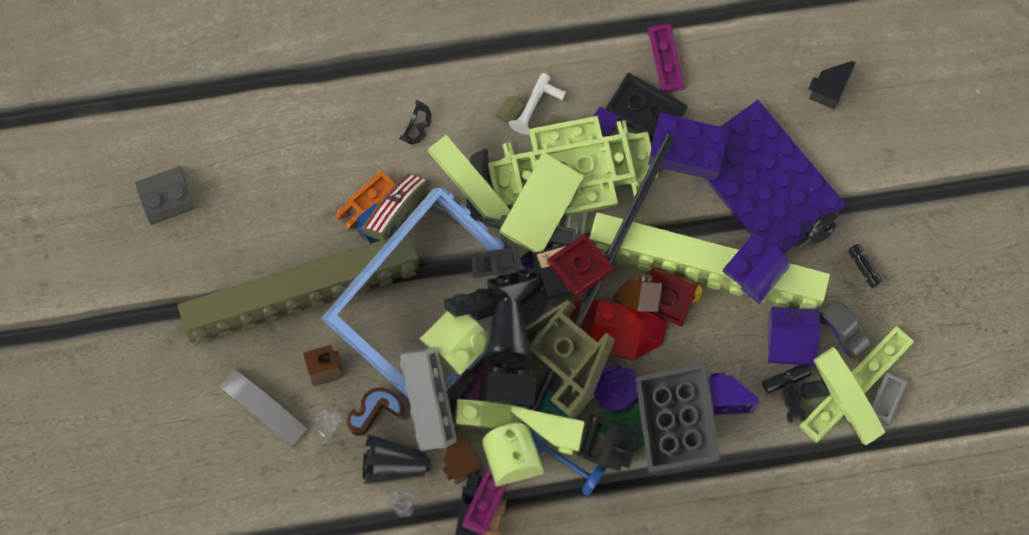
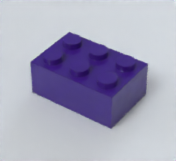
M660 113L648 165H651L666 133L673 135L675 139L660 168L717 181L729 129Z

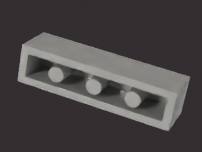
M437 346L411 350L401 354L400 366L404 372L405 389L409 396L411 417L414 419L416 440L419 443L420 451L446 448L456 443L457 439Z

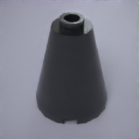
M503 298L496 305L482 353L483 362L490 366L502 368V364H510V368H520L530 363L531 351L521 304L513 298Z
M374 435L367 436L365 446H369V450L363 455L362 478L365 479L364 484L424 477L425 472H429L430 458H427L426 452Z

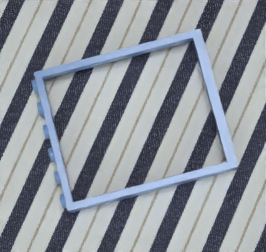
M445 188L432 189L321 318L408 399L409 396L405 389V377L337 315L435 201L488 251L504 249L505 244L499 238L492 237L487 233L488 228L482 222L475 221L470 216L471 212L464 205H458L453 200L454 196L452 193H449ZM519 258L520 269H525L521 265L522 260ZM482 353L470 364V366L467 369L472 370V368L477 364V362L483 357ZM451 373L444 381L446 392L458 378H462L461 375Z

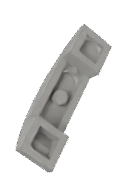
M235 369L218 387L271 429L276 436L291 448L308 430L285 408Z

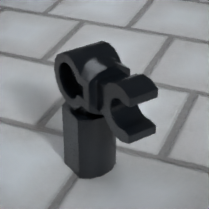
M824 380L802 383L800 387L795 383H790L784 387L781 396L785 401V406L789 409L786 415L789 424L793 422V413L799 414L801 422L805 420V412L800 408L802 404L801 397L805 400L829 395V390Z

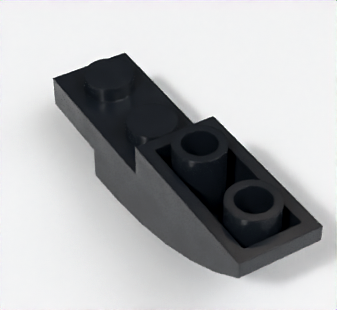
M520 269L517 273L509 275L500 274L496 278L487 280L488 289L480 288L473 293L454 295L453 298L444 300V306L455 318L470 314L479 321L493 316L497 303L502 301L503 298H513L516 302H519L530 294L542 280L531 269Z

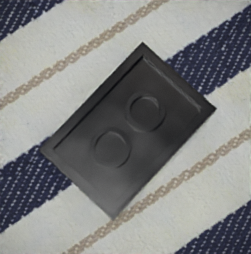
M628 72L605 109L620 117L619 121L625 120L626 125L641 133L648 132L649 137L654 140L660 113L682 118L688 105Z

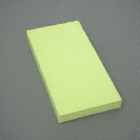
M543 152L498 233L533 253L543 251L584 176Z

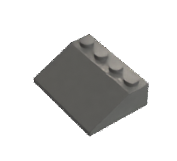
M706 363L635 377L649 473L656 476L666 475L721 460Z

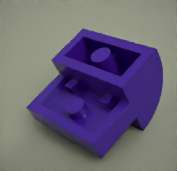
M753 233L724 267L722 272L739 284L743 292L760 304L786 273L790 264L778 248L774 245L770 247Z

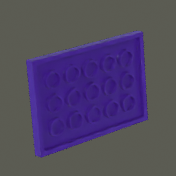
M758 99L721 126L728 128L729 132L717 181L705 179V181L750 235L754 233L770 247L774 245L784 254L807 236L805 231L810 228L817 218L832 211L839 213L846 207V203Z

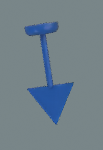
M529 427L538 456L542 451H545L586 478L587 481L582 488V492L589 497L607 468L598 465L589 474L548 447V441Z

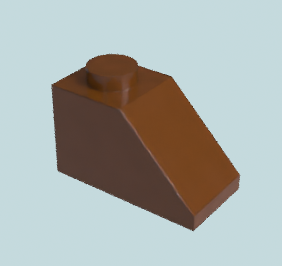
M639 274V278H628L613 295L612 301L637 311L658 312L662 283L654 281L653 276Z
M459 425L454 427L457 442L448 446L444 458L445 467L442 468L448 481L453 479L455 485L467 480L469 475H476L481 472V466Z

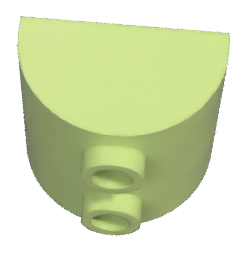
M523 423L504 425L492 430L483 438L482 444L496 487L544 473L528 425Z

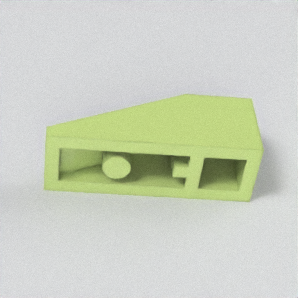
M458 399L455 403L454 426L496 429L508 424L522 423V421L511 412L513 405ZM513 406L517 408L528 409V407Z
M512 406L511 412L554 447H558V452L573 455V451H579L584 421Z

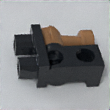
M469 475L466 487L463 486L455 535H478L477 532L462 527V522L481 484L482 477ZM507 492L504 493L485 535H502L497 530L500 517L505 512Z

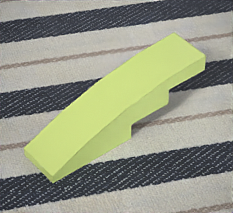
M832 347L814 359L833 399L838 401L847 421L852 423L860 441L864 445H868L886 433L863 390L836 348Z

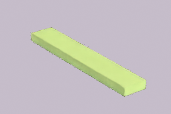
M447 135L427 150L484 219L486 216L500 219L502 215L508 216L510 209ZM493 228L509 248H518L519 258L529 251L498 233V228Z
M898 326L851 372L864 394L914 343ZM830 394L803 421L799 428L817 444L844 416V413L838 401L834 400Z

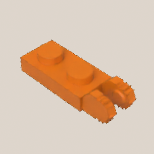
M381 170L347 200V203L337 211L335 217L340 220L353 209L356 214L346 222L344 227L347 230L354 228L358 224L357 218L374 203L378 205L384 196L395 186V183Z

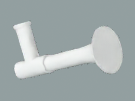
M545 73L540 75L521 116L517 120L509 121V126L514 131L523 135H529L528 121L543 92L559 98L561 101L563 100L566 91L549 85L548 82L551 79L549 75Z

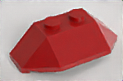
M594 300L580 328L596 342H599L605 333L609 334L615 339L609 355L635 361L663 345L667 321L648 311H637L624 305ZM574 301V305L577 308L572 312L570 320L573 321L582 301Z

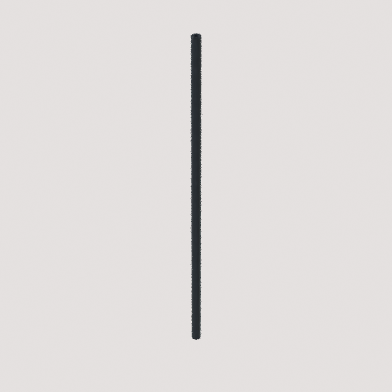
M666 133L605 255L611 264L675 139L671 134ZM604 279L588 289L573 319V322L581 327ZM550 367L535 395L534 406L529 407L528 410L539 411L557 375Z

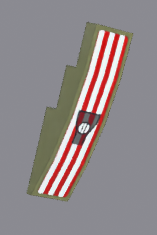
M411 173L404 176L373 210L361 228L363 235L384 241L392 228L397 229L404 216H410L429 185V179Z

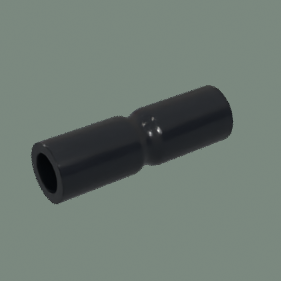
M799 365L787 370L785 373H779L763 380L762 384L766 393L769 394L785 387L787 384L812 376L809 365Z

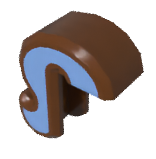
M383 387L372 388L364 394L361 400V412L357 413L354 409L349 412L347 416L348 429L353 435H365L382 408L403 420L405 409L401 398L393 391Z

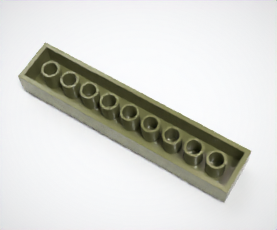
M409 232L357 293L366 292L374 285L385 286L391 284L394 279L400 277L403 279L411 278L416 275V272H419L418 257ZM390 238L179 303L177 306L185 332L191 343L196 342L200 344L210 340L209 337L215 335L226 336L231 334L234 329L241 327L242 329H249L254 327L257 322L263 320L271 322L278 319L279 315L285 313L293 315L301 312L304 307H319L325 303L324 301L333 298L337 300Z

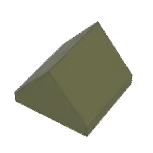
M508 97L497 112L496 117L509 124V121L517 120L521 116L526 106L519 98Z

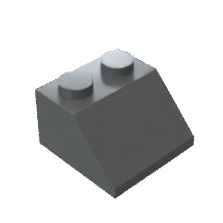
M180 166L135 182L150 225L195 209Z

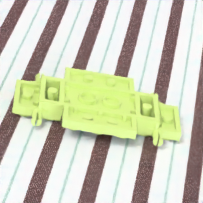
M598 116L529 129L533 151L514 155L512 143H508V148L507 143L502 145L505 157L499 161L488 163L492 188L507 207H513L540 156L544 152L584 176L562 217L618 206L614 186L631 185L635 197L641 185L640 183H642L650 167L648 162L651 153V143L648 132L628 133L626 121L622 120V124L621 121L616 123L619 131L618 135L602 137Z

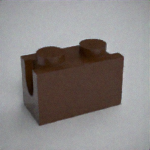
M332 345L303 352L313 386L341 379L339 371L343 370L339 352H333Z

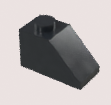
M849 61L821 71L818 78L813 77L808 90L812 91L809 99L835 110L856 62Z

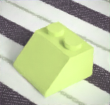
M446 311L419 339L428 348L437 346L440 362L450 373L461 375L483 352L488 333L470 316L464 315L455 318Z

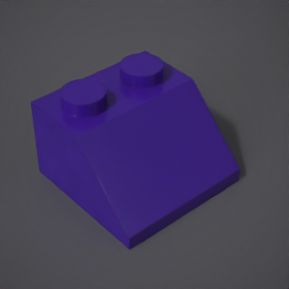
M771 307L768 318V363L816 366L814 359L818 355L820 333L819 310Z
M713 373L709 377L714 416L754 413L759 404V398L733 376H726L725 373Z

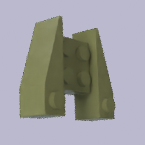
M567 300L527 325L526 332L531 351L530 363L537 356L565 380V383L551 398V401L568 416L576 419L591 401L615 339L605 333L600 341L596 342L568 318L577 307ZM526 365V366H524V367H520V368H514V369H516V370H525L528 365Z

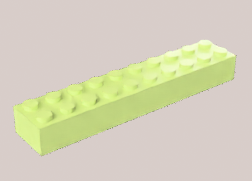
M596 213L590 239L605 256L623 219ZM633 222L614 259V262L620 265L633 264L643 271H651L655 266L692 281L704 283L711 289L719 290L723 288L729 290L733 295H747L740 289L741 286L722 272L724 267L739 251L734 248ZM790 264L786 273L761 302H766V300L776 302L775 304L782 308H789L791 306L798 309L819 310L824 301L830 274Z

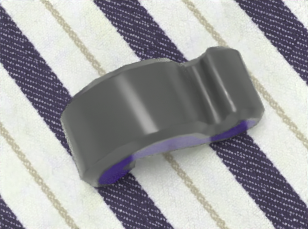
M834 300L819 311L820 323L830 326L847 356L856 358L870 347L869 337L861 331L858 319L845 304Z

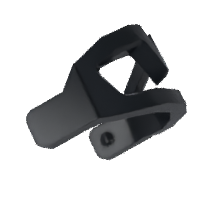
M418 100L415 101L416 106L403 136L400 135L399 137L401 141L411 145L417 144L424 139L426 133L423 128L429 127L431 124L432 114L429 107ZM418 111H423L426 113L425 122L416 124L419 135L412 139L408 134L415 123Z

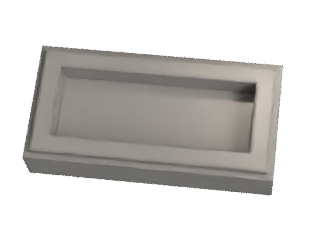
M885 372L871 404L879 421L888 426L908 384V381L889 372Z

